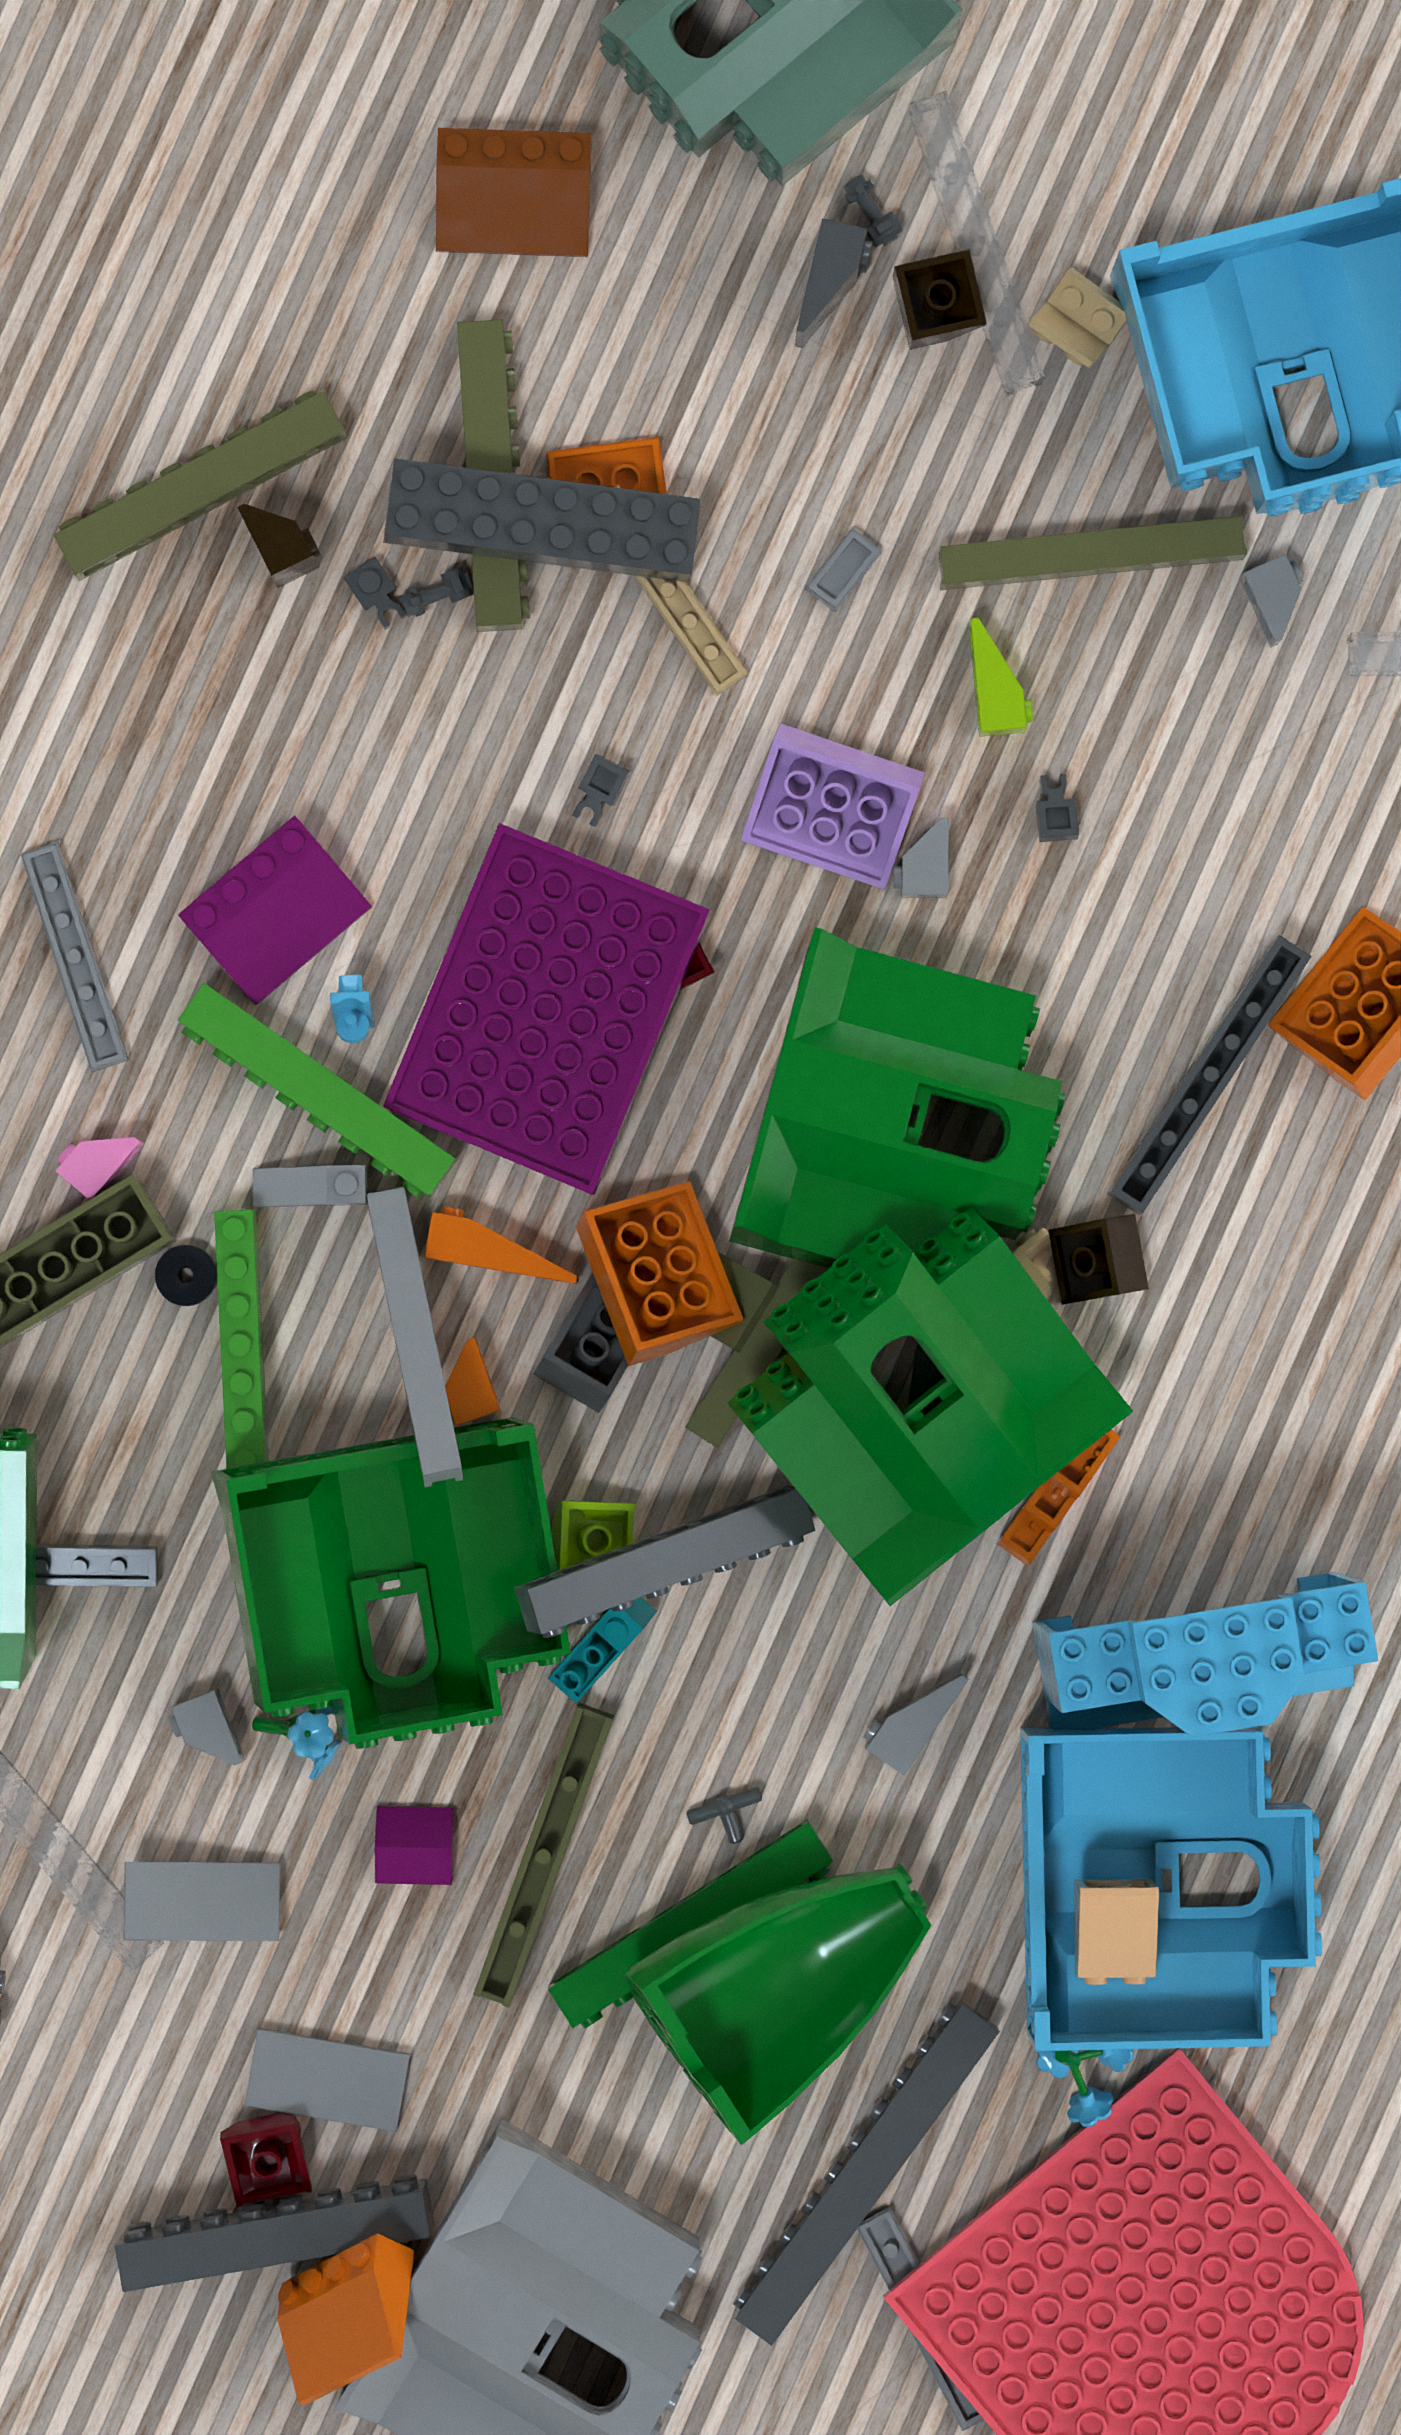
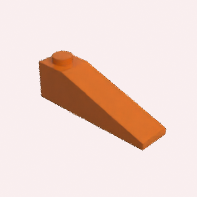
M442 1206L441 1213L432 1212L424 1258L577 1284L578 1276L476 1221L464 1218L465 1210Z

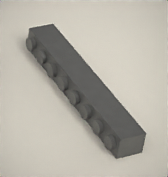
M1280 935L1273 940L1107 1192L1109 1196L1138 1215L1145 1211L1312 957L1311 955Z
M787 1485L515 1586L514 1589L527 1631L542 1634L543 1638H548L563 1633L565 1631L564 1626L577 1621V1624L581 1625L598 1620L600 1618L599 1612L611 1608L615 1612L630 1608L635 1605L633 1600L646 1595V1598L649 1599L662 1596L669 1592L668 1586L680 1582L682 1586L699 1582L703 1579L702 1574L714 1570L715 1573L731 1570L737 1567V1560L748 1557L749 1560L765 1557L771 1554L770 1548L782 1544V1547H790L800 1544L804 1541V1535L816 1530L808 1503L794 1486Z

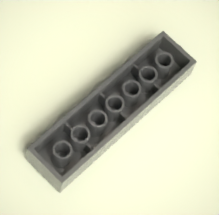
M394 458L383 543L688 582L693 570L700 499Z
M405 2175L395 2178L394 2184L379 2187L378 2181L366 2182L356 2185V2191L342 2194L340 2188H333L318 2192V2198L303 2200V2195H293L281 2198L279 2205L265 2207V2202H254L243 2205L242 2211L227 2214V2209L221 2208L204 2212V2218L190 2221L189 2215H181L166 2219V2225L151 2227V2222L132 2224L128 2226V2231L123 2232L115 2245L122 2292L335 2255L377 2233L397 2243L430 2238L434 2227V2219L427 2179L417 2180V2175Z

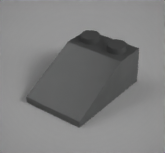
M822 219L796 330L795 347L803 348L856 284L858 273L867 272L872 242L866 241V228Z
M592 1272L533 1375L599 1413L611 1397L628 1364Z

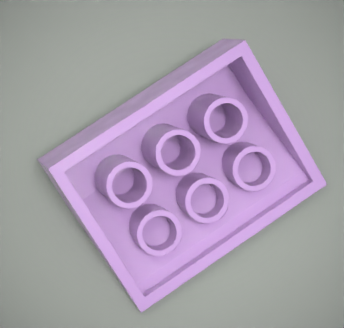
M780 723L741 841L885 890L925 772Z

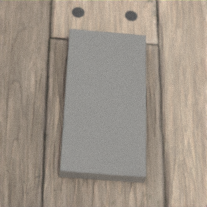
M125 1862L123 1941H279L280 1863Z
M258 2028L245 2106L397 2132L410 2054Z

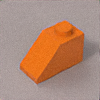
M469 1339L445 1385L451 1417L454 1419L456 1426L501 1410L477 1339Z

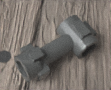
M859 175L849 181L843 187L847 192L845 197L849 204L857 201L871 223L865 228L872 244L875 247L881 244L886 246L896 240L897 234L902 232V228L891 211L886 215H883L870 195V192L874 190L870 179L866 181L863 175Z
M460 566L441 574L443 582L418 593L415 587L405 590L406 593L399 597L407 616L416 615L418 617L425 614L424 606L449 597L451 602L455 603L472 596L473 593L470 588L473 585L468 573H464Z

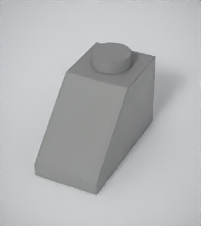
M1286 554L1248 570L1240 577V581L1271 648L1278 645L1283 639L1301 591L1299 583L1303 582L1298 565L1295 561L1289 562Z
M940 818L902 856L901 866H894V889H901V898H947L949 818Z
M218 1688L171 1707L173 1715L168 1717L176 1738L182 1736L185 1744L233 1765L240 1764L246 1760Z

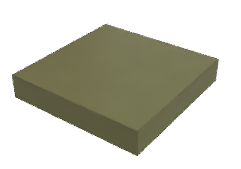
M718 1252L744 1320L742 1323L711 1335V1337L740 1353L779 1287Z

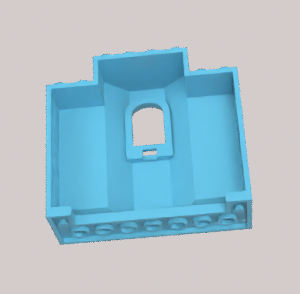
M1401 178L1382 183L1376 193L1159 248L1157 241L1119 250L1110 279L1125 312L1170 488L1181 486L1182 491H1189L1204 486L1203 481L1206 479L1218 477L1219 482L1229 481L1240 477L1241 471L1245 470L1256 514L1267 513L1268 517H1272L1295 509H1299L1300 514L1317 511L1323 508L1322 503L1336 499L1337 504L1349 503L1359 499V494L1377 486L1379 488H1386L1401 483ZM1305 366L1304 371L1284 375L1285 371ZM1323 375L1338 432V442L1330 452L1320 457H1299L1293 454L1287 446L1272 388Z
M1331 1572L1297 1578L1299 1590L1297 1593L1277 1596L1278 1599L1140 1622L1133 1619L1073 1629L1070 1615L1033 1621L1050 1728L1096 1729L1165 1717L1191 1737L1272 1724L1292 1696L1354 1686V1665L1379 1661L1366 1583L1352 1577Z
M1021 1727L1027 2036L1034 2050L1068 2051L1271 2046L1270 2036L1277 2035L1276 2012H1272L1269 1997L1276 1996L1275 1973H1271L1269 1967H1316V1956H1322L1321 1933H1317L1315 1928V1917H1321V1896L1314 1889V1878H1320V1857L1313 1850V1839L1319 1838V1817L1314 1815L1312 1809L1303 1802L1265 1803V1800H1271L1272 1795L1271 1778L1266 1777L1264 1773V1761H1270L1271 1757L1270 1739L1265 1738L1263 1731L1257 1727L1191 1737L1179 1727L1112 1729ZM1241 1852L1248 1854L1255 1861L1259 1873V1885L1255 1897L1249 1903L1240 1906L1180 1907L1179 1853ZM1163 1869H1171V1891L1163 1892ZM1152 1879L1159 1887L1156 1977H1146V1984H1124L1123 1978H1108V1983L1102 1985L1085 1984L1084 1978H1078L1075 1974L1074 1880Z

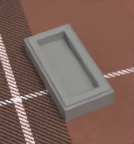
M852 528L805 587V590L836 612L882 554V550Z

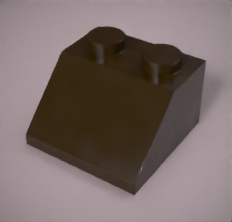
M970 249L894 267L892 277L909 350L947 342L987 325Z
M247 504L237 507L278 588L319 568L314 558L321 554L308 528L301 531L295 520Z
M1135 1214L1048 1230L1062 1305L1149 1289Z

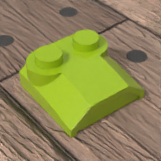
M558 1500L553 1515L552 1540L557 1570L633 1543V1520L636 1503Z

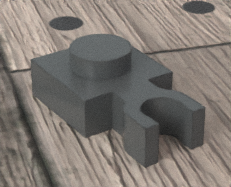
M376 557L343 577L365 611L374 605L376 606L379 621L385 630L390 627L384 619L387 610H396L401 619L406 617L400 605L389 599L388 596L396 592L397 589Z
M595 754L578 789L586 792L588 795L584 801L576 806L572 816L578 818L584 807H590L593 810L594 816L589 825L597 826L602 815V803L605 802L610 806L615 805L631 771Z
M1060 774V787L1057 789L1050 788L1047 785L1046 775H1041L1039 779L1042 795L1045 796L1046 801H1037L1036 803L1039 842L1077 840L1079 829L1075 799L1063 798L1067 786L1066 774Z

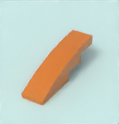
M1110 1430L1032 1492L996 1544L1026 1566L1031 1564L1075 1500L1080 1497L1121 1436Z

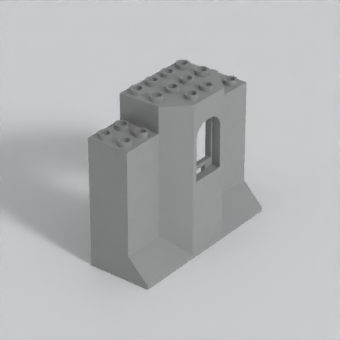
M502 2118L484 2147L479 2161L412 2271L402 2358L343 2386L335 2408L344 2413L378 2423L396 2435H658L662 2427L660 2424L661 2414L664 2409L671 2412L682 2393L680 2390L681 2380L687 2368L690 2370L693 2368L702 2352L700 2348L702 2341H700V2327L672 2311L682 2294L680 2289L684 2276L692 2278L701 2263L700 2237ZM565 2327L613 2354L625 2364L627 2370L626 2384L620 2395L610 2404L600 2407L591 2405L538 2373ZM546 2332L550 2337L540 2354H537L534 2350Z

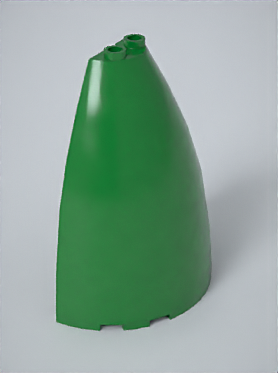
M897 1864L893 1868L844 1874L790 1886L739 1904L672 1939L622 1972V1977L627 1983L626 1986L655 2033L683 2068L684 2074L699 2094L703 2095L716 2116L740 2145L749 2140L790 2105L843 2053L876 2013L905 1971L932 1926L924 1913L928 1906L916 1890H910L908 1885L913 1881L901 1864Z

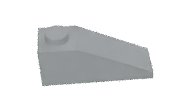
M366 1165L253 1169V1207L368 1205L366 1196L368 1194V1167Z
M959 1673L888 1713L882 1722L875 1719L863 1736V1738L868 1740L865 1749L905 1775L969 1679L962 1673Z

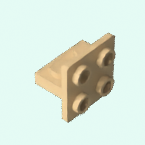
M1042 1228L1037 1233L1032 1229L1016 1242L1018 1248L1012 1253L1046 1298L1051 1294L1049 1282L1052 1280L1049 1276L1051 1274L1037 1256L1051 1245L1050 1237L1045 1228Z

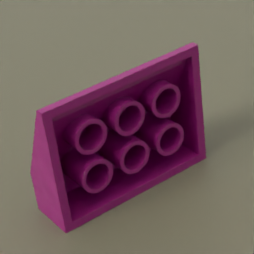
M294 815L181 911L178 916L257 1006L370 910L372 906Z

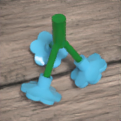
M333 1706L304 1711L287 1720L256 1716L252 1722V1729L254 1731L284 1735L293 1743V1751L297 1756H307L314 1761V1768L309 1776V1779L312 1781L321 1775L342 1743L338 1739L332 1742L334 1732L328 1727L329 1720L327 1715L333 1714L335 1716Z
M1132 2049L1086 2050L1079 2053V2050L1037 2051L1039 2056L1037 2057L1036 2064L1041 2071H1050L1056 2078L1065 2077L1069 2070L1072 2072L1079 2090L1069 2100L1071 2107L1067 2115L1071 2122H1080L1082 2126L1090 2127L1095 2125L1098 2120L1107 2119L1111 2115L1110 2105L1114 2101L1112 2094L1108 2091H1100L1097 2087H1086L1078 2067L1082 2060L1097 2056L1103 2065H1109L1113 2071L1120 2072L1125 2069L1126 2063L1133 2060L1134 2053Z

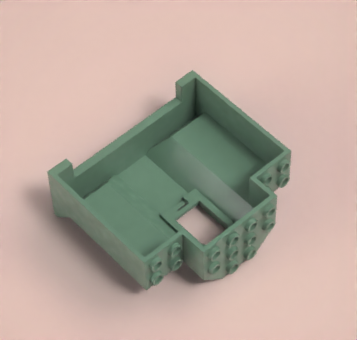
M616 0L619 6L599 22V41L602 44V47L599 49L613 67L618 63L627 75L624 79L633 92L637 95L643 92L652 104L648 107L655 118L661 124L667 121L676 131L673 135L674 139L686 153L692 150L699 158L734 129L733 138L746 153L751 150L760 160L757 166L764 176L771 182L776 179L781 186H784L951 46L957 38L962 9L954 0H745L759 18L714 56L705 59L695 58L687 54L676 41L673 32L674 23L677 18L698 0Z

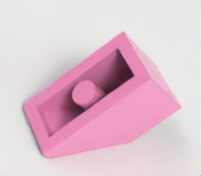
M135 1137L81 1141L76 1147L71 1143L58 1157L57 1162L61 1165L55 1171L90 1200L106 1190L144 1143Z

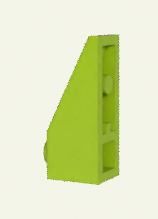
M970 618L968 625L979 737L1025 733L1027 723L1033 722L1031 699L1024 700L1023 688L979 618Z

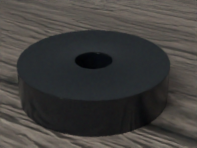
M179 1245L165 1252L158 1261L155 1270L156 1285L162 1296L169 1302L180 1306H194L205 1301L213 1293L217 1284V1267L212 1257L203 1249L192 1245ZM185 1268H189L193 1272V1279L189 1283H184L180 1279V1272Z

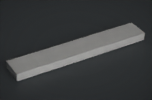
M56 842L22 853L21 857L91 1072L129 1061L59 843Z
M890 2206L864 2218L857 2229L890 2290L920 2264ZM912 2333L962 2431L983 2421L984 2419Z

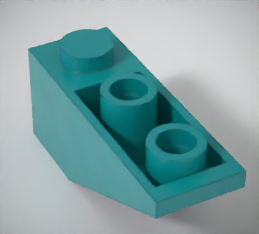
M642 1597L634 1599L635 1605L630 1608L615 1612L611 1608L608 1609L573 1648L571 1655H567L547 1678L576 1704L657 1613V1610Z

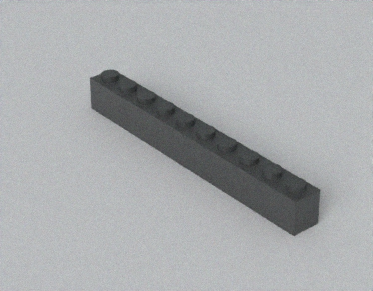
M961 1999L956 2006L950 2003L937 2020L941 2027L933 2038L926 2035L914 2052L918 2058L909 2069L904 2066L892 2082L896 2089L888 2100L882 2097L876 2103L869 2114V2117L873 2120L867 2129L863 2131L859 2128L846 2146L850 2152L841 2163L836 2160L826 2172L823 2179L827 2181V2184L819 2194L815 2191L810 2194L801 2208V2211L805 2214L798 2224L795 2225L791 2222L786 2227L778 2240L782 2246L774 2257L770 2254L765 2256L756 2269L755 2273L759 2277L750 2288L745 2285L734 2299L733 2305L737 2307L734 2310V2319L771 2346L1000 2031L995 2024Z

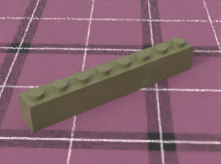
M503 319L457 322L466 468L513 474V467H520L519 444L511 443V430L518 429L517 407L509 406L508 392L515 391L514 368L507 369L506 354H513L512 330L504 331ZM472 554L477 632L522 630L523 619H530L529 597L521 596L520 581H527L526 561Z
M313 390L304 393L295 399V406L283 412L279 408L267 413L261 418L262 423L250 430L247 426L239 428L227 436L228 441L216 448L213 444L208 445L194 453L195 459L183 466L178 462L163 469L160 472L161 477L148 484L147 481H141L126 490L128 495L115 502L113 499H107L97 504L92 509L94 513L82 520L79 517H74L59 526L60 531L53 536L74 575L81 581L348 438L325 392L321 391L316 394Z

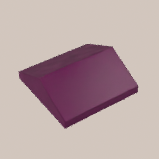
M377 1806L375 1883L452 1885L454 1807Z

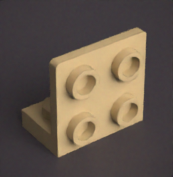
M1070 267L1048 301L1031 318L1028 326L1034 329V333L1039 339L1049 344L1054 343L1064 350L1067 358L1073 363L1091 368L1110 347L1127 320L1120 301Z

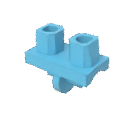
M362 975L339 976V993H330L337 1034L341 1040L347 1043H358L366 1038L370 1028H374V1014L369 991L363 990Z

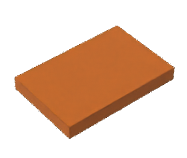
M659 437L546 452L549 479L615 487L619 484L623 489L667 494Z

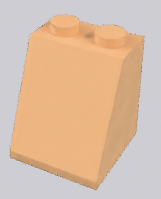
M1152 1879L1074 1880L1075 1974L1078 1978H1084L1085 1984H1107L1108 1978H1123L1124 1984H1146V1977H1156L1159 1887Z

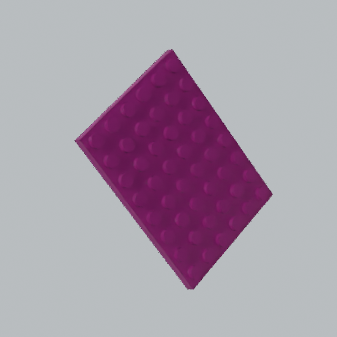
M499 823L383 1107L581 1191L595 1195L712 910Z

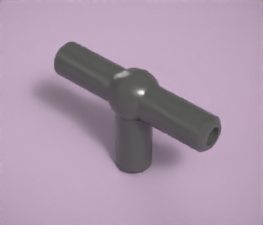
M758 1787L731 1796L723 1795L714 1802L688 1810L686 1815L691 1825L720 1816L729 1842L735 1844L741 1842L744 1838L735 1810L762 1801V1795Z

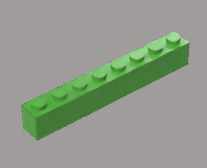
M202 984L178 1018V1021L185 1025L181 1033L201 1045L204 1039L216 1047L213 1052L214 1056L230 1067L236 1061L248 1069L244 1077L261 1089L267 1083L279 1091L275 1097L277 1100L293 1111L299 1105L311 1113L307 1121L324 1133L331 1127L342 1136L338 1142L357 1155L360 1149L364 1150L373 1157L369 1163L387 1177L394 1171L405 1180L401 1186L417 1198H420L423 1193L432 1197L456 1163V1158L207 984Z
M253 1209L214 1211L226 1469L269 1461L257 1211Z

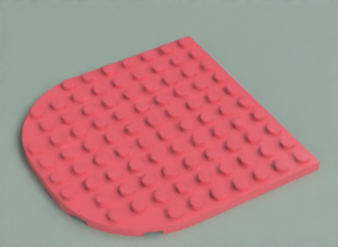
M1180 2048L1173 2050L1115 2099L1112 2105H1110L1112 2113L1107 2119L1098 2120L1095 2125L1090 2127L1083 2126L883 2295L885 2301L996 2435H1322L1339 2413V2407L1344 2401L1351 2384L1353 2385L1363 2347L1364 2318L1362 2300L1351 2264L1340 2243Z

